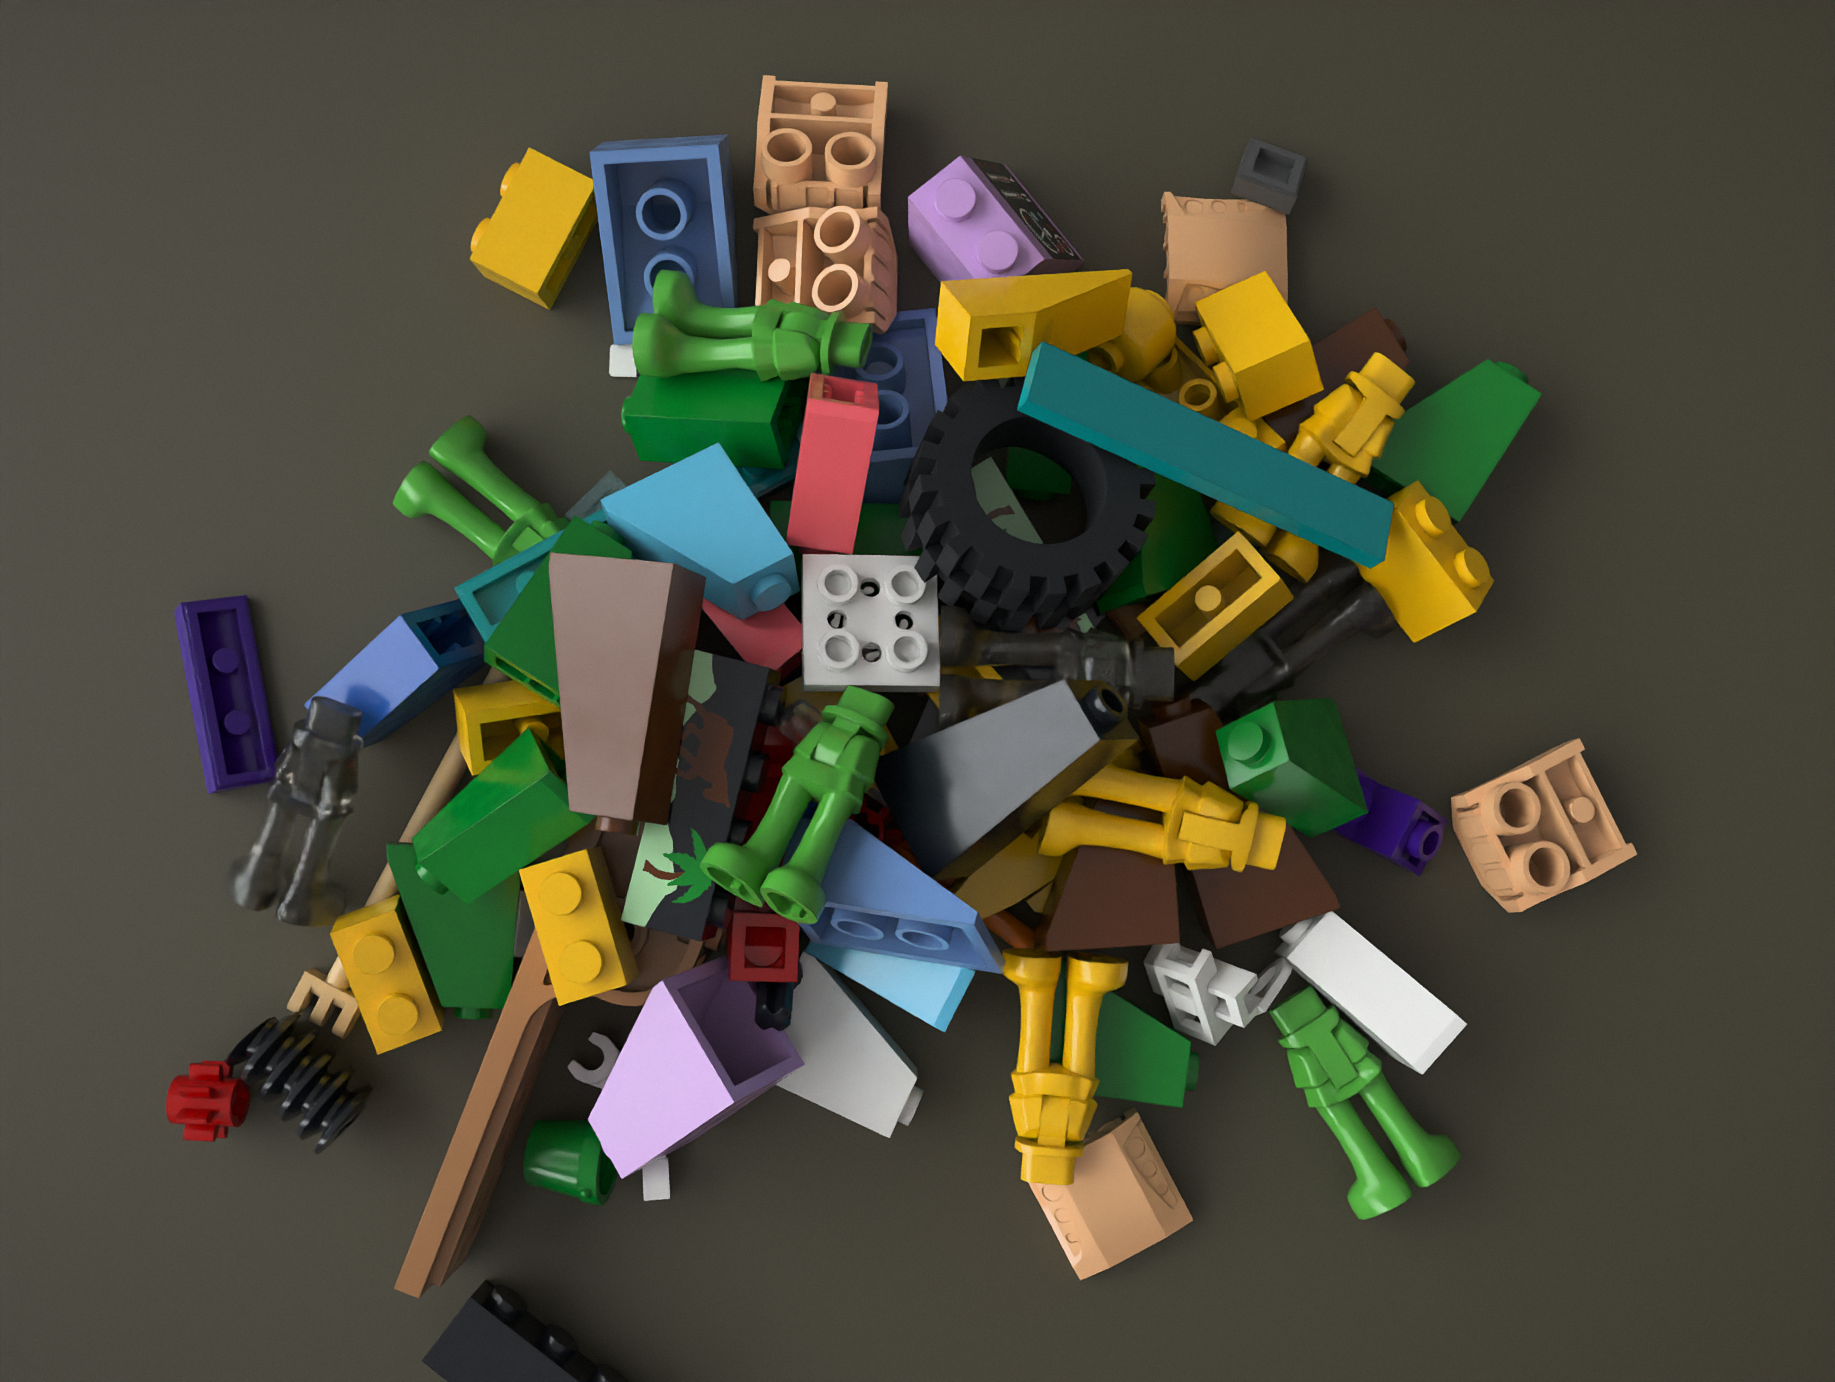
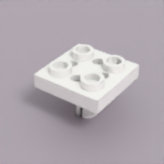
M802 555V691L844 692L848 685H852L870 692H937L940 687L937 575L927 582H923L914 569L920 556ZM865 582H873L877 585L879 593L871 597L874 588L868 586L861 590V585ZM834 614V618L829 625L827 618ZM901 614L908 615L913 621V626L907 629L908 621L906 619H902L899 626H897L895 617ZM841 615H842V616H843L842 626H841L840 629H838L839 623H840V618H841Z

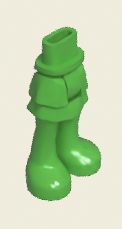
M660 270L653 286L654 314L641 313L636 319L633 329L632 350L634 363L639 374L647 377L669 378L683 373L740 368L757 371L761 382L777 376L782 381L809 377L811 373H816L817 371H821L822 375H834L838 366L863 368L872 345L873 328L870 323L846 322L844 312L833 311L829 315L815 307L793 301L786 304L770 299L765 305L740 308L709 306L699 301L688 274L675 270Z
M467 415L454 423L434 442L429 450V455L446 470L455 474L513 520L514 523L507 531L466 499L439 470L427 461L418 463L409 472L395 495L393 506L411 519L432 514L445 521L493 560L494 567L562 531L570 522L566 517L558 518L549 502L541 504L494 465L484 452L487 442L486 430L474 417Z
M848 685L837 705H826L821 714L823 721H820L793 749L795 755L781 768L783 775L771 804L748 842L743 846L733 843L716 842L709 848L699 865L701 870L718 885L755 906L762 907L766 901L771 909L786 919L805 924L817 923L826 904V893L821 887L825 872L844 825L851 814L860 813L864 793L874 783L880 752L889 739L884 727L895 708L894 704L879 694ZM811 801L816 803L818 807L798 848L790 861L785 866L778 868Z
M1311 984L1299 989L1268 1010L1282 1032L1277 1041L1281 1047L1288 1048L1286 1053L1296 1088L1304 1089L1308 1107L1315 1108L1338 1139L1352 1164L1357 1179L1350 1187L1347 1199L1358 1219L1365 1220L1385 1213L1406 1202L1412 1197L1413 1192L1402 1174L1389 1161L1348 1098L1359 1093L1393 1144L1399 1156L1401 1166L1414 1186L1422 1188L1435 1183L1458 1163L1462 1156L1454 1142L1447 1135L1428 1134L1415 1121L1381 1070L1382 1061L1367 1050L1369 1041L1339 1017V1011L1335 1005L1325 1007Z

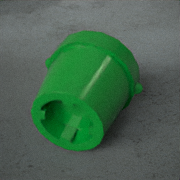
M540 1119L536 1121L529 1134L524 1153L523 1176L525 1183L537 1188L579 1198V1201L585 1204L603 1206L612 1194L618 1171L611 1159L605 1154L601 1142L589 1121Z

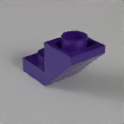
M1355 767L1368 813L1329 831L1420 877L1427 862L1437 854L1441 846L1443 830L1448 820L1421 800L1381 785Z

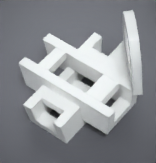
M1179 943L1152 945L1144 960L1153 992L1164 996L1174 1029L1214 1046L1217 1045L1233 1024L1245 1028L1256 1015L1266 1012L1287 981L1293 967L1286 959L1279 958L1268 965L1257 976L1255 973L1213 958L1211 951L1202 949L1199 953L1180 946ZM1196 1016L1199 1017L1201 1023L1194 1021Z

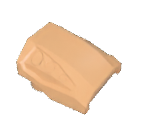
M763 75L757 121L756 160L753 183L754 206L770 215L805 207L831 209L836 206H848L852 209H863L878 206L881 209L888 82L876 81L875 86L777 81L776 76Z
M1164 192L1161 199V212H1165L1163 223H1166L1165 242L1163 244V251H1166L1167 261L1164 271V279H1167L1165 300L1173 311L1175 324L1201 326L1194 302L1265 270L1285 302H1288L1287 226L1285 213L1247 199H1199L1174 196L1171 192Z
M836 206L831 209L805 207L754 218L753 230L758 234L755 306L765 305L770 299L786 304L793 301L815 307L829 315L833 311L844 312L846 322L870 323L873 332L877 334H885L897 315L898 256L889 219L878 206L863 209H852L848 206Z
M1580 738L1569 740L1551 748L1492 780L1451 797L1453 830L1481 886L1508 913L1522 912L1546 899L1587 883L1637 855L1633 844L1625 843L1580 753L1585 750Z
M1135 1107L1123 1113L1126 1118L1123 1121L1118 1117L1114 1121L1104 1124L1097 1133L1095 1131L1088 1133L1089 1137L1082 1141L1085 1146L1084 1155L1076 1157L1074 1183L1072 1185L1028 1182L1080 1280L1113 1267L1167 1238L1193 1221L1184 1200Z

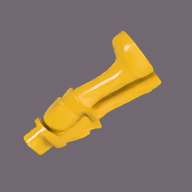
M1374 352L1359 373L1349 372L1344 379L1346 384L1341 385L1313 406L1314 414L1299 424V434L1287 454L1315 467L1321 461L1330 464L1326 472L1354 485L1360 477H1367L1369 475L1373 459H1381L1385 445L1394 427L1395 422L1391 418L1400 419L1403 416L1405 410L1400 403L1415 385L1412 377L1386 356L1378 352ZM1218 500L1209 511L1217 521L1234 534L1240 531L1249 543L1261 547L1259 552L1265 558L1293 578L1307 583L1315 573L1319 561V545L1281 528L1276 531V526Z
M1109 763L1071 795L1101 798L1161 811V824L1101 812L1066 798L1042 818L1037 853L1047 856H1063L1079 845H1091L1140 852L1161 858L1164 865L1184 863L1187 870L1228 867L1230 859L1232 870L1240 873L1244 870L1246 864L1274 870L1285 833L1286 818L1259 812L1257 802L1248 800L1244 804L1242 800L1210 781L1200 785L1187 776L1180 780L1138 773Z
M1034 948L1004 949L1002 951V956L1005 960L1003 975L1018 986L1021 1003L1020 1044L1017 1066L1011 1072L1015 1092L1009 1095L1013 1120L1018 1133L1014 1147L1019 1152H1022L1020 1179L1030 1183L1072 1185L1074 1183L1076 1157L1084 1155L1085 1146L1082 1141L1098 1106L1093 1096L1100 1082L1095 1077V1048L1099 1011L1105 993L1116 990L1125 984L1128 960L1089 952L1070 951L1067 953L1064 1049L1062 1063L1050 1062L1053 1007L1061 970L1062 955L1058 951L1034 950Z

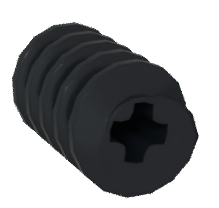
M296 1011L279 1020L276 1017H272L259 1024L232 1049L226 1057L225 1063L230 1067L248 1060L241 1074V1079L247 1085L267 1078L259 1094L264 1103L273 1102L286 1096L277 1115L285 1122L304 1114L296 1134L301 1140H305L322 1132L323 1134L314 1150L315 1154L318 1155L342 1135L365 1110L364 1106L373 1087L367 1084L349 1092L346 1087L355 1069L349 1066L331 1074L328 1069L337 1051L334 1048H330L313 1056L310 1050L319 1033L314 1029L296 1038L292 1032L301 1017Z

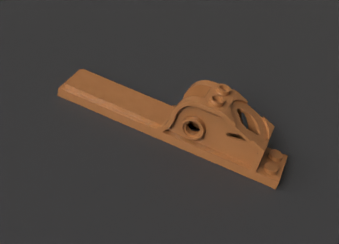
M596 816L588 825L571 835L563 856L601 846L619 908L623 912L645 822H640L638 836L595 830ZM634 924V937L632 940L629 939L640 976L628 985L593 996L617 1005H644L652 987L660 981L704 964L711 950L717 952L720 945L724 946L727 941V928H718L715 938L697 941ZM536 927L394 1286L395 1290L418 1299L433 1284L441 1287L467 1260L566 1007V1004L558 1005Z

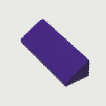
M247 595L180 603L174 610V616L208 794L281 780Z

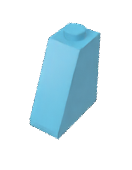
M719 443L600 500L608 525L622 535L626 541L625 547L632 551L633 556L644 561L675 563L705 576L706 583L703 598L740 620H744L760 611L773 610L783 604L789 596L800 591L793 552Z
M811 940L805 949L806 953L943 1032L946 1031L976 972L974 969L817 944Z

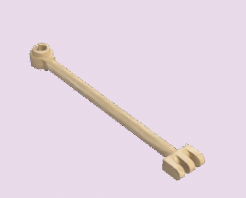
M491 667L483 684L512 681L513 679L496 668ZM458 731L399 842L413 843L412 838L449 803L468 766L460 751ZM388 862L365 906L400 894ZM337 956L328 975L315 968L304 972L288 1002L287 1009L302 1014L309 1005L313 995L320 997L310 1015L309 1021L323 1027L337 1006L342 1011L332 1028V1033L345 1039L353 1029L361 1012L339 956Z

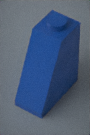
M460 599L401 614L304 705L318 723L322 734L334 745L341 756L350 754L383 741L488 664L484 662L485 642Z

